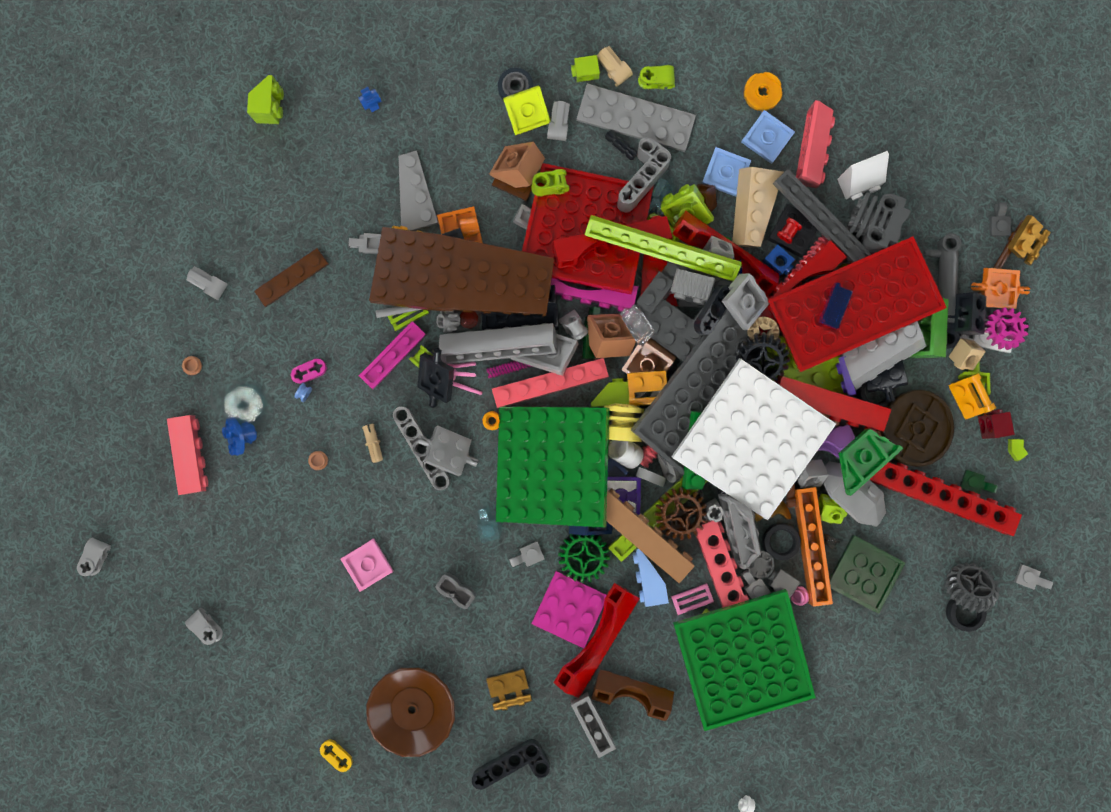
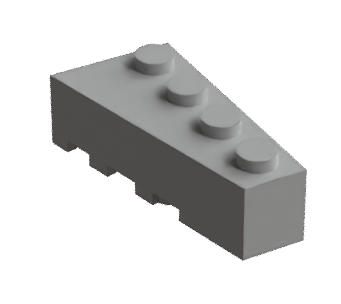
M916 321L843 353V357L846 356L844 360L855 389L857 390L862 387V384L868 380L875 379L878 374L886 369H891L894 367V364L902 359L905 360L925 348L926 344L919 324Z

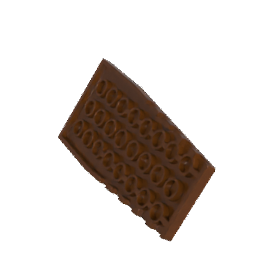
M382 227L369 301L370 303L434 311L463 310V312L483 311L484 313L503 312L504 314L523 313V315L543 314V316H546L554 258L441 234Z

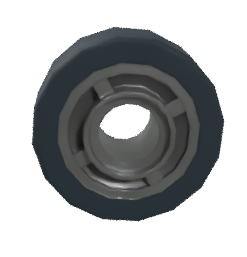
M518 67L509 68L504 71L498 80V92L502 101H504V97L533 87V80L530 74ZM516 83L521 86L519 90L511 89V86Z

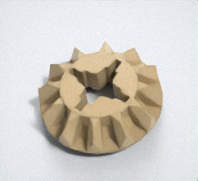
M758 317L747 330L748 336L754 339L755 333H760L759 326L763 330H769L767 337L771 333L774 334V340L779 336L777 323L769 317Z

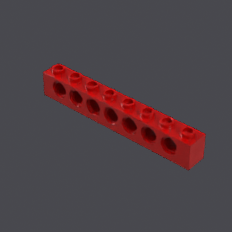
M888 462L869 479L873 483L1009 536L1015 535L1022 514L1016 512V508L1008 505L1001 507L996 500L990 498L986 500L979 498L980 494L972 491L968 493L961 491L962 487L955 484L945 485L943 484L944 480L937 477L930 479L925 477L926 473L919 470L912 472L907 470L908 466L901 463L895 465ZM888 468L892 470V477L890 479L885 475ZM905 476H909L910 478V484L908 486H906L903 482ZM923 483H926L928 485V490L926 493H924L921 488ZM942 490L946 492V497L943 500L940 498ZM960 497L964 499V504L961 507L958 505ZM978 504L982 507V511L979 514L976 512ZM998 511L1000 518L996 521L994 514Z

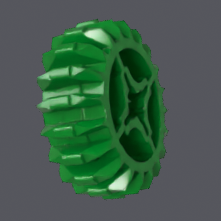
M570 534L571 541L566 538L564 539L567 546L560 545V549L565 550V552L558 553V556L564 557V559L559 560V564H566L562 567V571L569 569L567 577H570L572 573L575 574L573 577L574 581L577 580L578 576H581V583H584V577H588V581L592 582L591 575L599 579L597 572L599 571L601 574H604L605 571L601 567L608 568L609 566L604 560H610V556H604V554L610 552V550L602 548L607 545L606 541L600 544L601 536L594 539L595 535L590 537L587 535H577L578 537L575 538L573 534ZM582 541L580 551L569 552L575 543ZM588 541L598 547L600 554L589 552ZM584 547H586L585 551L590 557L584 562L583 566L582 558L578 556L580 553L582 554ZM568 558H573L580 562V571L575 570L570 565ZM600 560L593 570L586 572L587 564L590 561Z

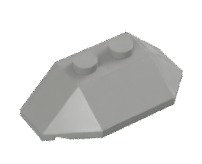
M829 461L825 465L829 476L824 481L829 497L858 523L877 527L886 514L883 492L868 480L852 496L845 493L840 463Z
M720 493L718 497L724 511L723 519L732 558H734L738 567L745 570L761 554L758 538L759 531L754 520L755 513L741 502Z

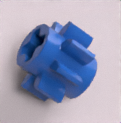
M369 87L360 91L362 96L358 98L364 109L370 108L371 112L379 109L378 103L382 101L376 90L370 91Z

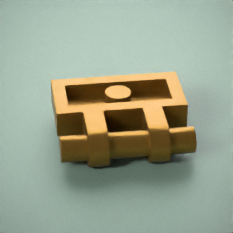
M1027 215L1007 248L1018 258L1024 259L1027 256L1024 263L1031 266L1033 261L1038 259L1042 246L1047 244L1048 236L1051 232L1044 229L1040 234L1043 225L1034 216Z
M524 668L486 679L491 698L499 696L500 702L493 703L494 711L500 709L502 711L508 710V707L515 705L523 706L525 703L532 701L531 694H522V690L529 688ZM516 692L517 697L506 700L505 694Z

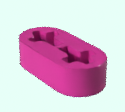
M313 359L295 367L291 372V379L298 384L306 383L325 374L327 365L321 359ZM316 362L319 365L322 364L319 373L316 370L310 371V369L315 367ZM298 370L300 372H308L307 374L302 376V380L295 377L296 375H298Z

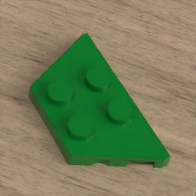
M865 429L838 453L845 493L852 496L893 459L903 447L890 442L884 436H879L878 433L871 429Z

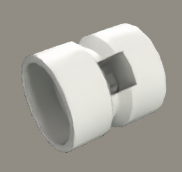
M612 440L608 446L610 458L626 468L633 469L637 467L643 459V449L632 441Z

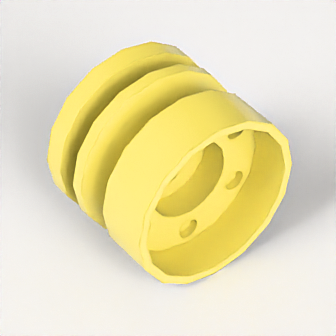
M617 403L604 406V408H609V411H612V416H609L611 425H609L608 440L642 442L631 429L634 423L639 420V418H635V413H644L643 408Z

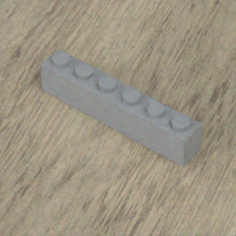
M553 323L447 333L440 335L439 349L442 350L441 360L446 364L556 354L557 333Z

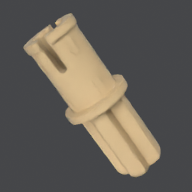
M369 424L371 432H369L368 426L365 425L362 427L367 442L365 446H368L372 462H380L383 460L375 425Z

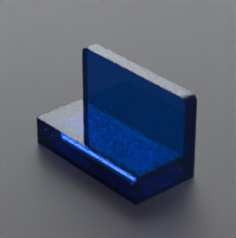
M838 282L832 286L818 321L835 329L839 328L853 291L840 287L841 283Z

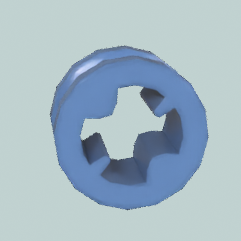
M302 383L294 397L296 399L300 398L302 402H305L312 391V387H306V384Z

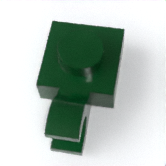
M965 470L960 484L962 489L980 494L981 489L990 493H996L998 488L997 485L984 482V475L970 470Z

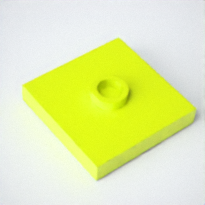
M539 85L503 98L515 135L551 122Z

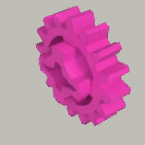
M1006 307L1000 310L997 309L987 317L990 321L985 322L988 328L985 329L984 333H989L986 339L993 340L992 346L998 344V349L1005 347L1006 350H1009L1012 347H1018L1019 343L1025 341L1023 337L1027 336L1028 333L1024 329L1028 328V325L1023 324L1026 318L1021 319L1019 317L1021 312L1014 314V308L1007 311Z

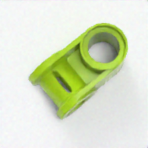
M671 65L644 67L640 71L638 84L643 89H664V87L672 89L675 87L674 67Z
M557 169L535 174L532 180V192L536 196L568 192L570 189L565 179L566 170ZM541 182V183H543L545 186L540 187V186H538L536 183Z

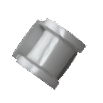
M575 309L559 319V323L566 330L565 332L575 340L583 338L588 333V329L583 325V321Z
M90 538L77 564L78 573L81 576L98 574L108 556L107 551H110L111 545Z
M199 608L185 621L187 628L206 645L218 642L223 636L221 627L209 614L205 613L206 611L203 608Z

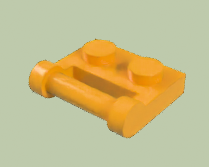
M667 370L627 373L629 405H650L656 397L636 398V392L661 391L668 382Z
M979 373L948 385L965 420L996 409L995 404L991 402L980 380L981 376ZM971 383L974 384V386H975V388H976V390H977V392H978V394H979V397H980V399H981V401H982V403H983L984 406L981 405V402H980V400H979V398H978V396H977V394H976V392H975V390H974V388H973V386H972Z

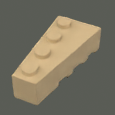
M757 167L739 169L733 243L740 247H761L778 193V189L773 183L784 172Z

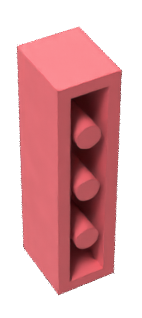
M194 415L168 418L167 424L178 495L206 491L208 478L204 475L203 468H205L206 463L204 457H201L200 452L203 443L202 439L198 438L199 420L195 419Z

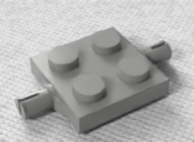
M436 426L430 439L421 435L417 438V443L427 447L424 462L460 476L466 463L474 467L478 464V459L469 456L471 439Z

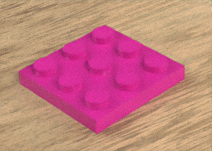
M556 571L532 624L584 648L602 611L607 594L577 580L574 581L573 578Z

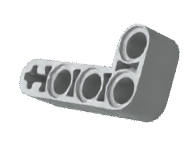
M646 137L640 140L637 157L644 165L619 193L617 207L622 212L633 210L669 167L671 160L670 152L651 138Z

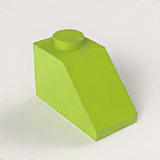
M624 378L612 379V382L608 383L591 402V408L604 407L615 403L629 404L628 381L624 382Z

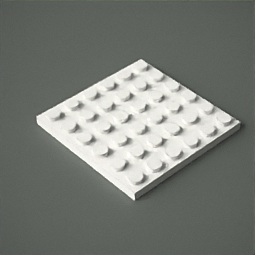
M739 358L673 453L672 458L768 520L836 423Z

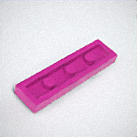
M412 321L359 377L374 390L426 334Z

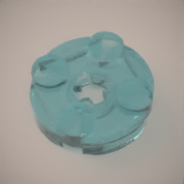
M242 386L233 389L226 395L224 408L228 418H236L239 424L244 422L254 423L262 414L264 402L260 393L253 388ZM243 400L245 403H249L246 411L239 408V404Z

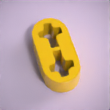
M329 739L321 745L320 754L336 770L346 772L350 769L353 759L336 741ZM325 745L328 747L332 745V751L336 755H334L332 752L326 753L325 750L327 748L325 747ZM337 756L342 760L346 758L348 760L346 762L348 766H340L339 764L341 761L337 758Z

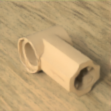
M610 46L602 49L597 55L598 61L608 72L609 78L615 81V86L618 87L633 75L630 67L618 58Z

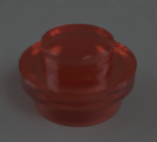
M475 311L462 312L460 314V324L464 328L471 329L477 325L478 315Z

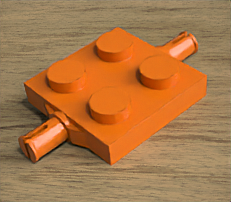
M984 268L982 283L973 282L971 285L978 286L971 287L973 291H981V295L987 296L986 307L1016 309L1019 294L1027 295L1030 293V291H1024L1030 290L1028 286H1020L1019 270Z

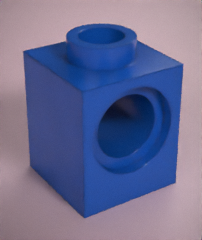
M777 245L762 262L779 273L780 276L783 273L785 275L788 274L794 267L792 262L795 259ZM776 258L783 259L784 266H778L775 261Z

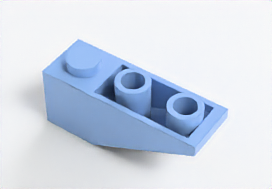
M636 548V552H633L634 564H638L639 571L636 572L637 583H641L642 590L639 591L640 602H644L645 607L669 603L665 582L645 554Z

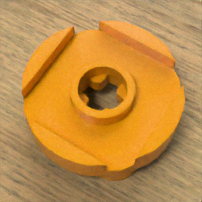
M769 72L752 75L744 87V98L747 104L757 111L763 112L764 110L768 111L774 108L782 97L780 80ZM766 88L768 95H760L758 89Z

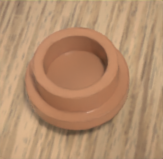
M189 356L184 359L182 368L186 374L196 375L201 371L202 363L199 358Z
M315 451L309 456L308 462L312 469L322 470L328 464V457L324 452Z

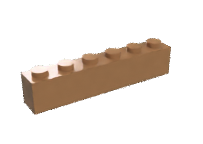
M607 489L606 521L674 580L680 583L694 568L693 558L686 551L683 553L677 549L678 545L672 539H665L662 536L664 533L657 526L651 527L648 524L649 520L643 514H636L633 511L635 508L628 501L622 502L619 499L620 495L614 489Z

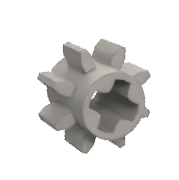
M454 310L440 311L441 314L437 316L436 320L438 327L443 328L444 333L456 331V327L460 325L459 314L454 313Z

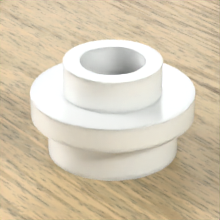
M747 795L743 799L741 798L738 804L740 812H754V799Z

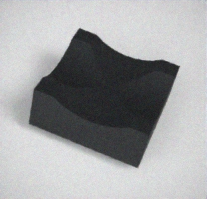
M787 204L768 240L802 257L817 229L798 209ZM788 218L794 219L802 226V229L797 231L792 238L791 244L784 242L777 236L778 231H781L786 225Z

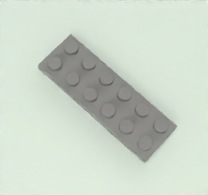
M587 83L576 121L606 130H613L616 133L637 139L648 137L655 140L661 146L685 152L696 115Z

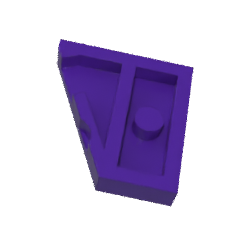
M846 356L838 358L839 363H836L838 374H843L844 381L841 382L843 393H848V396L851 397L857 395L844 360Z

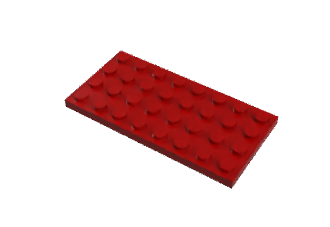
M914 236L768 300L771 312L799 373L947 308Z

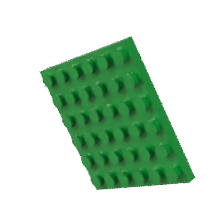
M500 407L496 522L606 527L609 408Z
M786 589L673 622L704 731L816 698Z

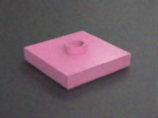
M375 538L341 558L342 563L360 592L394 572Z

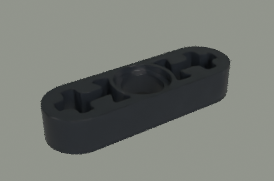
M718 285L715 287L694 322L696 333L703 335L712 333L726 310L722 300L730 292L729 285ZM713 305L716 306V313L714 315L711 312Z

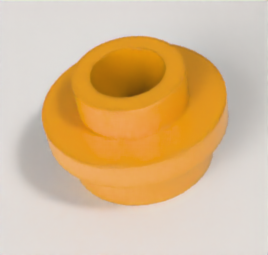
M494 411L487 412L483 417L484 427L488 430L499 428V414ZM491 417L496 419L493 425L489 423V418Z

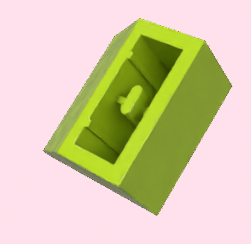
M268 75L248 93L247 113L256 123L279 124V118L283 117L280 100L284 98V91L272 75Z

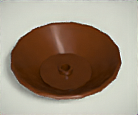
M419 667L400 668L384 675L372 688L366 704L367 724L373 738L386 751L401 757H421L436 750L449 737L455 721V702L448 686L436 674ZM409 707H415L416 711L410 712Z

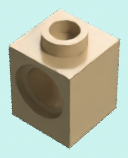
M960 338L949 358L954 362V366L961 370H974L986 351L974 340Z

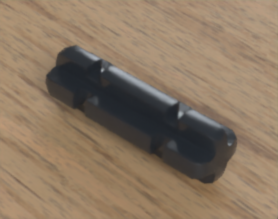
M609 130L605 135V139L612 142V145L621 153H625L628 159L633 160L637 156V151L633 147L630 148V145L620 136L617 137V133Z

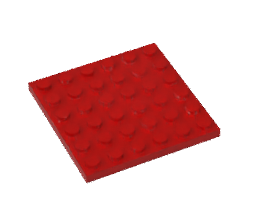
M542 163L541 173L557 169L566 170L565 179L570 190L563 194L534 195L522 252L554 258L552 278L631 295L640 252L607 243L591 250L577 265L558 269L553 250V240L560 236L571 237L579 232H585L591 215L624 225L631 224L635 220H647L653 187L633 210L622 212L617 207L618 196L629 181ZM541 182L537 183V185L540 187L545 186Z

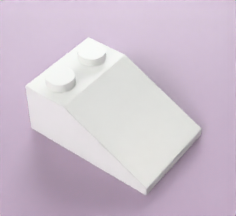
M888 151L851 165L837 179L846 200L849 198L856 200L863 197L864 192L869 191L871 194L881 189L880 186L886 182Z

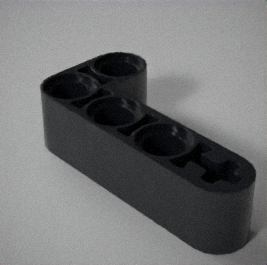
M529 739L477 768L472 776V785L479 790L485 789L529 764L536 777L544 778L550 772V762L540 743L535 739ZM531 745L535 746L537 748V751L535 753H529L527 751V747ZM513 755H517L520 758V761L517 763L511 762L510 757ZM544 763L547 767L544 770H538L536 765ZM500 765L503 771L495 772L493 766ZM478 775H480V777H484V776H485L483 782H482L481 779H480V780H477Z

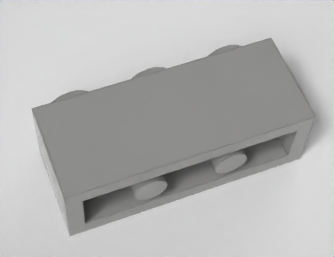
M586 692L579 698L576 697L571 700V706L598 758L615 750V743L590 694Z

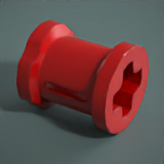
M788 218L786 225L781 231H778L777 236L784 242L791 244L792 238L797 231L802 229V226L794 219Z

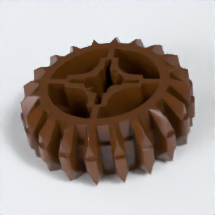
M679 487V493L672 488L671 492L673 495L671 496L668 492H665L664 494L667 499L659 498L663 505L656 504V508L661 509V512H655V516H661V518L656 520V523H663L659 527L662 531L667 528L665 531L666 536L673 532V539H676L678 534L680 540H684V534H686L688 539H691V532L697 536L698 532L695 529L697 527L700 530L704 529L700 522L707 523V520L702 518L707 513L702 511L707 505L700 504L703 498L695 499L698 495L696 491L690 495L691 489H686L684 493L682 487ZM679 498H687L695 506L683 507ZM674 501V511L666 515L667 507ZM679 507L686 512L683 517L684 521L680 516H677L678 510H680ZM694 512H697L695 521L689 526L688 518ZM668 521H680L683 529L673 528L668 524Z

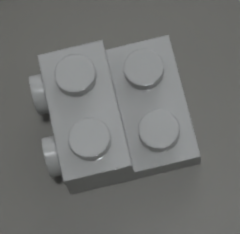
M739 274L728 287L730 292L722 302L742 330H748L769 303L765 292L760 289L752 275Z

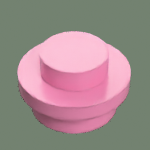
M798 586L790 599L794 604L803 606L809 601V593L804 587Z

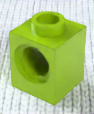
M597 55L574 58L571 72L572 77H576L577 82L599 79L600 72Z

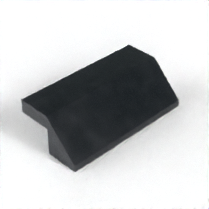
M555 285L550 287L546 316H543V314L523 315V313L504 314L503 312L484 313L480 311L482 314V330L521 327L523 325H541L543 323H553L555 330H559V312Z

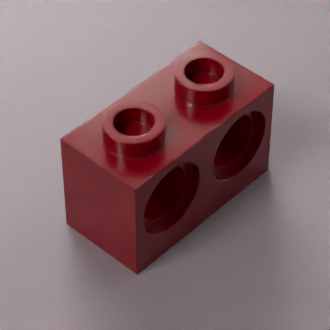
M997 409L978 416L982 439L1015 435L1010 412H1003L1002 409Z

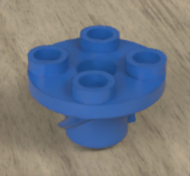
M234 417L227 418L225 427L222 428L223 437L228 440V450L232 456L242 455L245 450V443L252 444V441H255L257 438V432L253 424L244 422L240 425Z

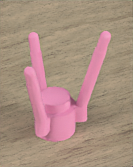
M476 362L448 365L453 368L475 366ZM454 369L453 380L456 379V376L475 377L476 374L469 372H457L456 369ZM453 381V386L482 395V391Z

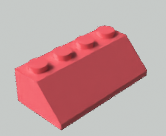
M817 100L813 102L807 111L796 173L797 179L804 186L818 188L824 183L825 172H823L824 165H827L829 157L826 151L832 140V135H829L830 128H833L835 123V117H833L834 110Z

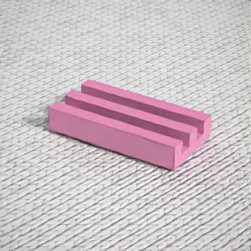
M707 583L671 596L678 615L714 602ZM704 589L706 590V592L690 597L680 602H677L676 600L684 596L693 594L695 592ZM705 596H708L709 598L705 601L688 606L686 608H679V606L703 598Z

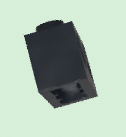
M975 292L956 294L954 332L967 336L984 334L987 296Z

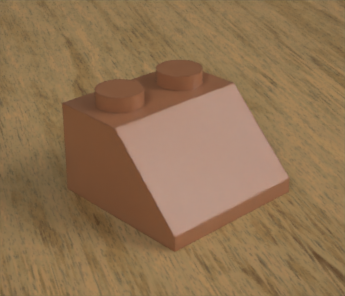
M534 142L505 146L489 174L515 188L527 187L532 184L533 177L541 169L545 157Z
M623 313L588 315L589 346L596 358L631 356L637 338Z
M645 335L627 360L622 371L626 374L663 370L668 372L677 357L648 335Z

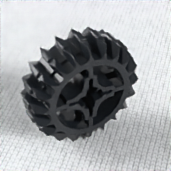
M763 332L762 337H758V334L755 333L754 339L750 336L747 337L748 343L741 342L742 348L737 349L739 355H736V361L740 358L746 363L758 366L759 372L770 379L773 378L775 381L779 380L778 375L784 376L783 370H788V364L786 363L790 362V357L787 356L789 355V350L785 349L786 344L780 343L781 338L777 337L774 340V334L771 333L769 337H766V333ZM760 346L758 351L749 354L751 350ZM766 346L773 348L778 355L768 352ZM764 352L765 361H763V365H761L760 357H762V354ZM775 365L773 368L766 371V368L768 366Z

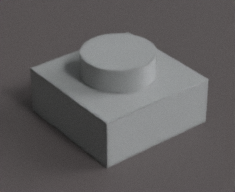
M521 204L513 223L527 230L531 209Z

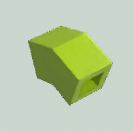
M1008 439V452L1015 461H1020L1028 455L1024 449V440Z

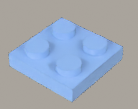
M764 110L741 143L772 164L795 131Z
M715 147L702 184L715 185L716 190L737 197L739 169L749 167L751 160Z

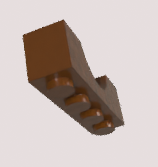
M599 670L591 699L610 705L619 697H631L638 700L644 706L647 716L667 721L672 710L674 691L650 685L647 682H640L627 676H620L610 671Z

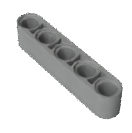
M397 407L393 412L394 421L431 484L437 490L447 489L451 484L448 473L437 467L434 470H429L427 463L424 462L427 450L424 454H420L417 450L419 445L417 443L418 436L421 435L425 438L426 436L412 412L406 407ZM402 410L407 412V418L404 421L398 418V414ZM412 426L417 429L415 437L408 435V429ZM439 476L446 478V485L444 487L437 485V478Z

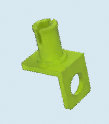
M980 361L974 370L968 369V372H963L958 376V379H964L979 373L984 388L986 384L988 396L991 394L990 373L980 371Z

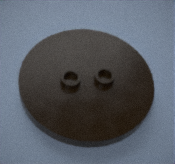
M909 390L895 397L894 401L888 404L886 408L891 409L885 430L881 431V436L903 447L894 457L895 460L908 466L923 467L935 463L945 455L953 440L954 420L950 408L941 397L926 390Z

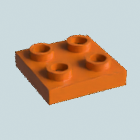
M474 206L437 215L441 234L460 228L465 240L483 243Z

